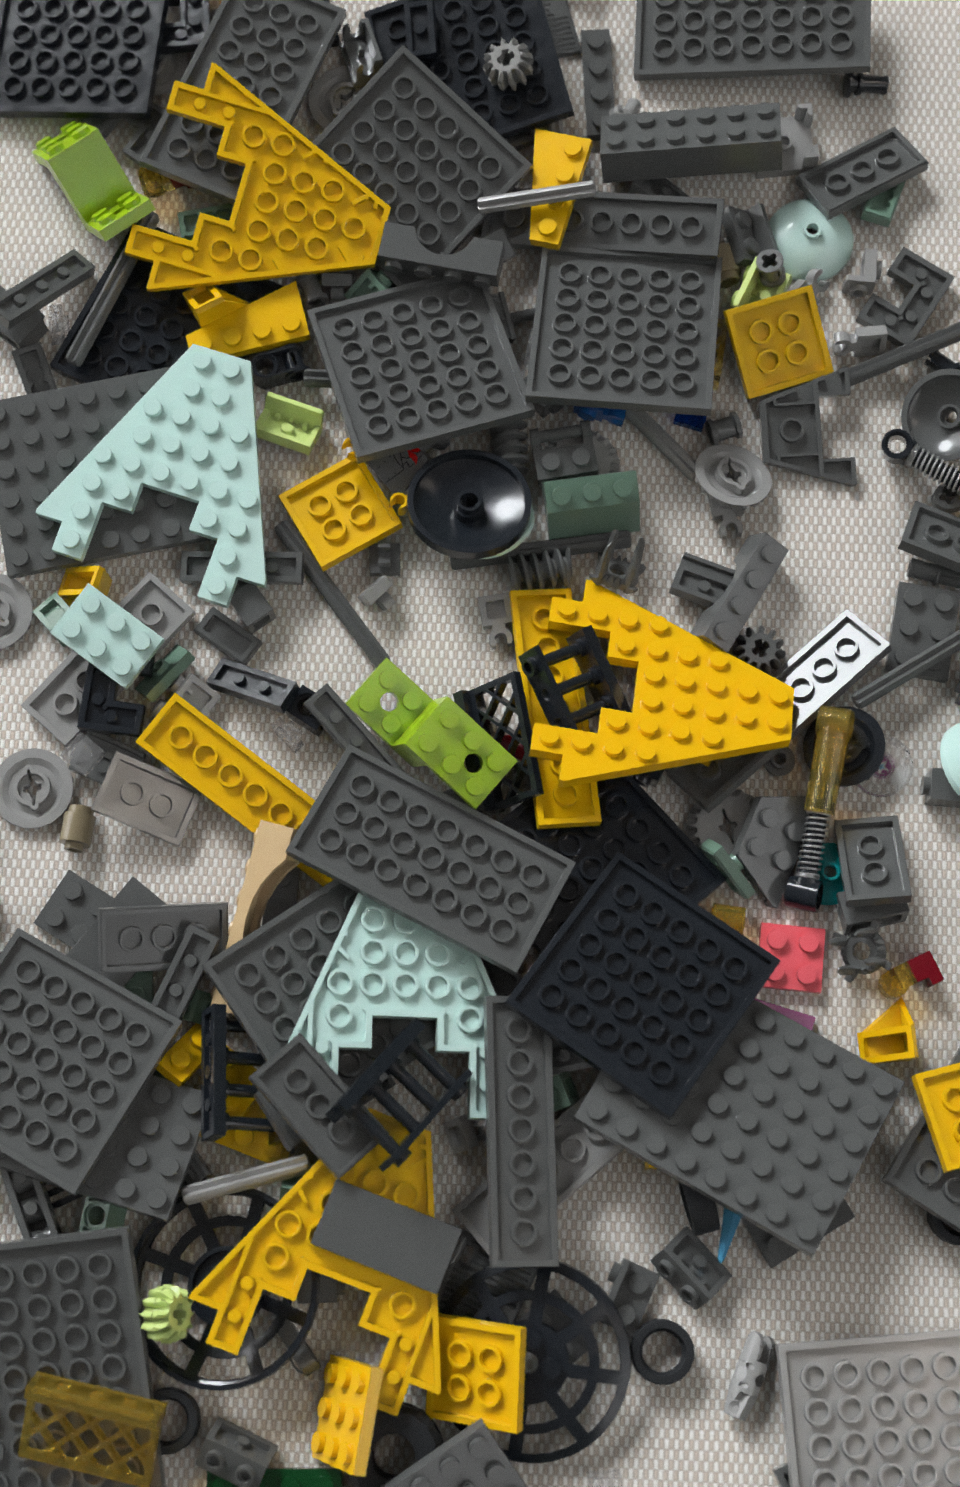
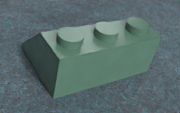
M636 470L542 482L549 540L606 533L616 529L618 531L629 530V532L640 531V498Z

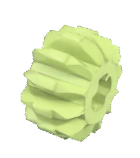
M163 1284V1286H158L148 1291V1298L142 1300L144 1310L139 1314L144 1319L141 1329L147 1331V1338L161 1342V1344H172V1342L186 1338L187 1329L193 1328L190 1321L191 1316L196 1314L191 1311L193 1300L188 1298L187 1289H182L173 1284Z

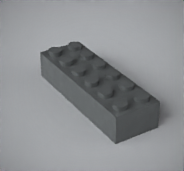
M780 102L601 116L600 159L603 183L782 170Z

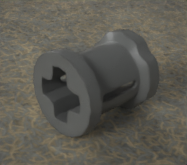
M764 250L756 259V265L760 271V282L767 288L779 287L786 279L783 256L778 250Z
M320 273L300 275L294 280L304 298L302 305L305 310L324 306L329 301L327 294L323 293L319 282L321 280Z
M735 411L730 412L728 417L715 421L711 419L705 421L707 436L712 446L718 445L719 441L732 437L737 439L743 437L742 425Z

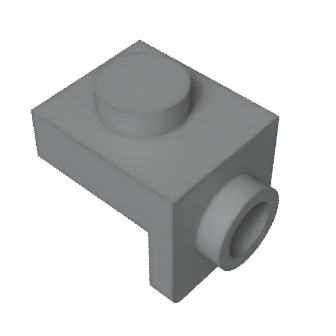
M865 249L861 260L860 276L846 275L842 285V293H848L853 297H863L872 294L876 279H880L882 271V261H877L878 249Z

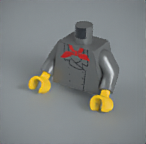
M349 438L344 440L341 449L346 447L352 448ZM435 443L366 462L393 493L390 497L389 508H392L395 504H401L397 513L400 516L405 515L407 512V494L410 483L418 470L432 459L427 454V451ZM354 451L348 453V460L356 459Z

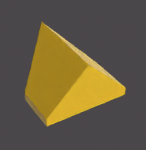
M213 285L193 287L182 293L201 328L250 304V302Z
M100 565L66 568L58 595L70 607L88 583L107 596L112 579L106 569Z
M902 997L866 1029L857 1033L860 1057L871 1064L911 1061L919 1057L915 1025Z

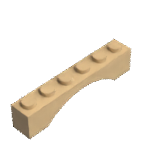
M260 820L259 827L254 833V846L251 857L245 866L246 876L243 887L237 896V909L234 920L228 929L229 938L226 949L260 928L266 905L274 890L283 878L300 864V861L286 854V849L298 829ZM213 986L211 1005L225 1004L226 1013L234 1015L216 987Z

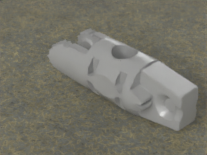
M752 1331L748 1334L747 1341L744 1344L729 1385L724 1413L746 1421L758 1397L773 1354L775 1342L772 1337L763 1336V1334L757 1331Z

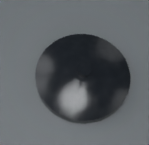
M455 450L431 459L418 470L408 489L407 513L416 535L433 550L458 559H482L505 551L523 535L530 520L531 493L521 472L504 458L481 450Z

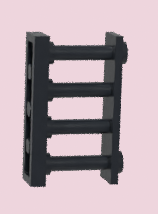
M592 625L584 627L567 637L566 641L569 646L543 655L540 646L537 645L518 657L522 664V670L528 677L549 725L578 730L576 724L599 715L601 707L632 712ZM574 657L582 674L557 684L549 667ZM588 686L595 703L570 713L562 695Z
M212 1004L203 1010L201 1014V1141L214 1142L226 1136L228 1129L268 1132L269 1145L275 1146L281 1143V1140L267 1118L229 1116L226 1112V1099L228 1097L254 1098L253 1095L259 1091L254 1085L229 1083L226 1080V1066L234 1064L261 1067L266 1061L260 1053L229 1051L226 1047V1034L228 1032L246 1033V1031L237 1019H229L226 1015L225 1004Z
M417 1018L397 1035L325 1114L334 1124L344 1115L348 1119L352 1117L386 1150L389 1156L379 1166L383 1172L392 1164L399 1167L411 1155L412 1152L408 1149L450 1099L455 1102L468 1089L465 1082L473 1074L467 1069L455 1079L419 1044L421 1040L417 1036L425 1026ZM403 1051L407 1055L409 1053L412 1054L446 1088L437 1100L401 1065L402 1061L398 1057ZM384 1072L388 1076L392 1074L428 1110L418 1122L381 1086L383 1082L379 1077ZM364 1094L368 1097L372 1095L409 1132L399 1144L362 1108L363 1103L359 1099Z

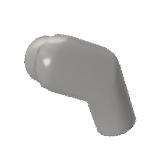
M630 98L624 109L621 108L622 105H616L610 110L609 116L613 114H637L642 105L639 100Z

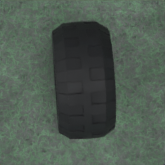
M406 1402L402 1403L397 1417L377 1409L366 1476H354L346 1473L352 1486L381 1487L399 1475L384 1472L377 1465L374 1458L376 1443L387 1434H399L411 1442L415 1451L413 1464L444 1444L441 1432L434 1420L422 1409Z

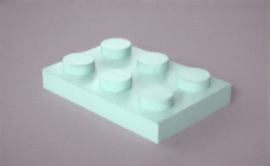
M89 583L50 631L54 637L126 690L165 641L164 638Z

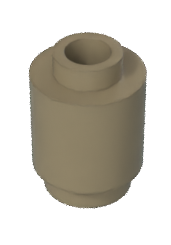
M720 241L719 257L722 258L720 289H725L736 285L740 281L739 275L741 271L739 265L735 264L730 244Z
M71 804L68 811L64 813L59 842L65 845V850L82 853L83 849L91 847L96 817L93 816L94 811L90 810L91 807Z

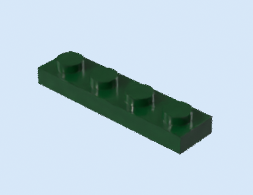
M268 1467L259 1487H342V1470L335 1467ZM207 1471L206 1487H239Z

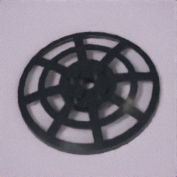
M253 1188L229 1195L244 1196L252 1199L247 1218L227 1215L209 1219L201 1202L187 1205L183 1197H179L170 1220L188 1207L196 1226L179 1239L170 1255L151 1248L156 1237L167 1224V1222L153 1218L142 1233L134 1249L140 1298L142 1273L146 1261L164 1268L161 1286L173 1283L174 1272L188 1277L187 1290L189 1298L190 1293L235 1247L221 1246L214 1229L225 1226L243 1227L240 1242L260 1221L264 1204L273 1208L279 1200ZM202 1236L208 1251L194 1265L181 1260L180 1257L187 1247L197 1237ZM311 1270L312 1289L307 1313L291 1306L292 1300L283 1297L281 1302L268 1296L267 1291L263 1289L252 1319L261 1308L277 1316L268 1330L257 1339H255L249 1324L242 1342L243 1346L240 1347L238 1355L212 1347V1345L206 1343L218 1310L193 1300L191 1311H194L207 1325L200 1341L194 1338L188 1331L186 1338L180 1339L187 1347L195 1351L186 1369H182L171 1361L161 1351L155 1341L147 1338V1331L145 1330L148 1357L170 1377L198 1389L226 1391L241 1389L259 1383L279 1371L292 1359L304 1343L313 1325L319 1304L320 1273ZM287 1319L302 1326L298 1336L287 1351L274 1363L263 1368L259 1349L275 1337L285 1320ZM207 1356L217 1359H232L246 1356L251 1374L243 1378L230 1380L207 1379L198 1376Z
M559 1261L558 1267L490 1268V1265L474 1273L457 1288L445 1304L441 1314L451 1315L461 1299L473 1289L483 1307L478 1310L472 1319L484 1320L489 1316L493 1322L527 1327L526 1353H532L537 1357L538 1367L533 1371L525 1370L523 1431L518 1434L511 1433L509 1450L503 1449L510 1461L532 1464L554 1462L572 1456L590 1446L606 1431L616 1418L625 1399L631 1374V1350L623 1318L613 1300L598 1283L584 1272L567 1263ZM522 1268L538 1269L534 1290H514L494 1298L484 1282L487 1278L508 1270ZM551 1272L561 1274L581 1285L598 1301V1304L582 1315L566 1300L555 1294L548 1293ZM515 1301H532L529 1319L519 1320L511 1324L500 1308ZM545 1303L561 1310L573 1322L560 1332L547 1323L542 1322ZM606 1314L613 1325L618 1340L620 1371L600 1368L598 1345L591 1326ZM580 1334L584 1337L588 1349L589 1366L570 1363L566 1344ZM566 1378L587 1381L581 1396L569 1409L558 1394ZM597 1382L617 1385L614 1399L607 1413L598 1425L588 1433L576 1417L589 1403L596 1389ZM547 1401L557 1415V1418L544 1423L526 1424L528 1406ZM454 1423L460 1432L468 1427L465 1424ZM565 1426L577 1441L566 1448L549 1453H522L524 1434H543Z

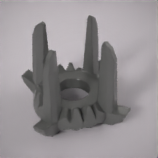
M618 529L613 530L604 551L598 552L599 563L595 568V574H589V578L596 585L604 584L607 587L620 589L625 594L636 593L638 588L635 586L638 583L639 575L646 569V566L641 564L645 540L642 537L639 538L631 562H627L626 557L621 560L620 555L616 559L615 557L613 558ZM611 570H620L624 575L615 574Z
M874 919L870 927L857 928L846 936L834 932L832 938L828 941L830 945L841 946V956L846 966L838 967L837 973L846 975L844 980L849 983L858 974H871L880 967L890 971L892 963L886 959L884 940L878 934L880 923ZM859 942L866 943L870 948V954L867 959L859 960L855 955V946Z

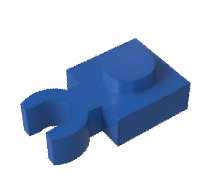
M573 407V413H576L583 420L602 422V419L620 427H622L626 416V410Z

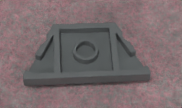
M812 796L755 797L731 853L742 863L746 877L753 886L758 887L766 899L764 903L770 908L778 907L799 856L800 845L804 844L801 840L805 839L802 834L806 833L803 829L807 828L804 823L808 822L805 817L809 816L806 814V811L811 806Z

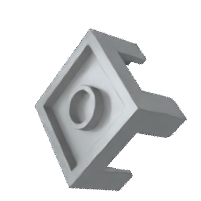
M812 103L798 104L794 116L780 117L782 170L756 172L757 179L800 175L817 166L820 156L818 144L813 145Z

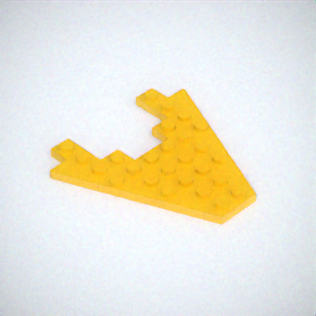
M211 62L204 89L174 80L166 108L167 113L223 129L217 159L244 166L245 168L230 220L200 212L192 241L137 224L132 225L125 255L153 263L146 287L147 291L157 292L375 267L384 225L388 221L391 210L388 204L216 63Z
M586 579L582 601L552 596L548 629L575 633L584 627L592 625L597 637L609 639L606 657L609 664L637 669L632 712L601 707L597 733L534 723L529 756L561 762L558 787L575 786L789 746L792 734L793 687L672 624L666 618L657 616L601 585H596L592 580Z
M368 1108L398 1144L409 1133L394 1117ZM423 1130L408 1148L412 1152L411 1155L399 1167L392 1164L384 1172L379 1168L382 1162L389 1156V1153L377 1144L339 1180L435 1218L431 1131ZM318 1160L190 1293L189 1299L218 1310L206 1343L238 1355L263 1289L295 1301L305 1273L309 1269L369 1292L370 1294L358 1326L389 1338L378 1367L384 1369L377 1409L397 1417L409 1384L438 1395L441 1392L438 1295L311 1244L336 1181L333 1174Z

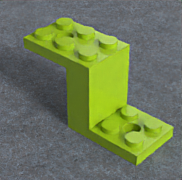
M73 120L60 128L62 133L56 137L51 138V136H47L35 144L37 149L31 153L36 161L50 170L86 230L103 241H108L156 210L149 198L135 191L98 128L80 121L76 123Z
M385 658L345 702L364 724L410 766H427L473 809H476L518 761L448 696L434 700L431 699L388 658ZM385 693H390L396 698V706L392 711H386L380 705V699ZM469 754L476 755L480 760V767L474 773L467 771L464 766V760Z

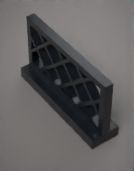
M513 671L470 691L460 690L454 693V702L490 736L491 722L498 726L494 739L499 744H501L505 732L512 737L507 751L513 757L519 743L524 746L525 751L522 761L518 760L515 764L518 770L513 781L505 775L475 810L484 815H498L506 812L505 809L543 795L544 791L538 760L536 757L529 756L532 729L521 673ZM511 683L513 693L510 700H507L502 695L507 684ZM486 693L492 696L487 710L483 695ZM499 703L506 706L501 720L494 716ZM513 713L518 715L519 720L515 731L508 726ZM469 754L465 758L467 771L471 773L476 772L480 767L479 758L474 754ZM525 773L529 775L532 787L528 791L520 787ZM502 783L510 787L505 800H503L501 790Z

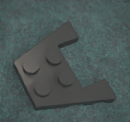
M849 367L840 368L833 373L823 375L806 384L793 387L761 400L758 403L761 451L764 464L850 487L857 485L855 457L823 458L819 398L844 397L851 394Z

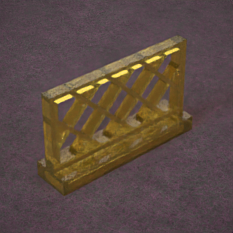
M37 1371L25 1388L24 1399H27L18 1456L139 1487H150L161 1424L166 1415L168 1403ZM36 1402L48 1405L54 1415L43 1422L35 1411ZM71 1411L79 1412L87 1423L75 1430L65 1415ZM104 1419L111 1420L117 1426L119 1432L108 1438L98 1423ZM56 1420L60 1422L68 1434L57 1442L46 1427ZM137 1427L151 1430L150 1441L142 1446L139 1445L130 1432ZM91 1428L100 1441L99 1444L91 1449L87 1448L79 1434ZM38 1431L49 1445L44 1450L29 1447L30 1436ZM123 1436L133 1451L121 1458L112 1442ZM72 1440L81 1455L76 1458L68 1457L60 1446ZM105 1448L114 1463L109 1466L100 1465L93 1454ZM137 1456L145 1467L144 1475L132 1473L126 1462Z

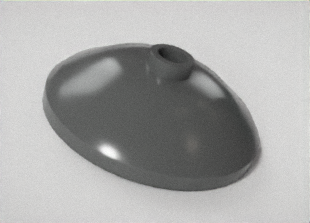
M941 369L922 377L908 392L901 411L902 429L910 434L918 446L920 445L922 449L925 448L926 453L930 451L929 454H934L935 458L939 456V460L954 461L960 459V370ZM955 412L957 415L956 420L953 423H949V414Z

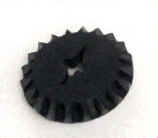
M848 706L836 707L819 715L807 729L803 742L804 758L811 772L814 773L819 768H822L823 781L826 782L830 771L833 770L840 779V783L834 784V786L844 788L853 785L858 786L861 782L869 780L879 770V766L884 760L886 748L883 730L876 719L861 709ZM842 740H847L849 745H854L855 748L849 749L847 755H842L840 750H836L833 747L842 745Z

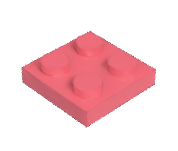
M762 922L760 924L759 946L781 960L763 988L820 994L826 929Z

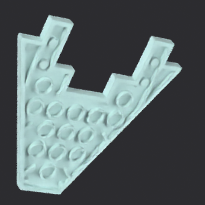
M192 344L36 509L35 513L39 517L61 523L51 550L56 554L83 562L104 506L133 515L142 489L146 487L197 503L198 506L189 528L190 533L217 541L197 595L200 600L228 608L238 580L266 588L267 573L251 361Z
M358 893L288 1042L301 1033L338 1075L339 1050L370 1051L372 1049V1018L436 1020L435 1053L468 1054V1069L473 1074L468 1079L467 1120H486L483 998L485 996H496V993L479 956Z

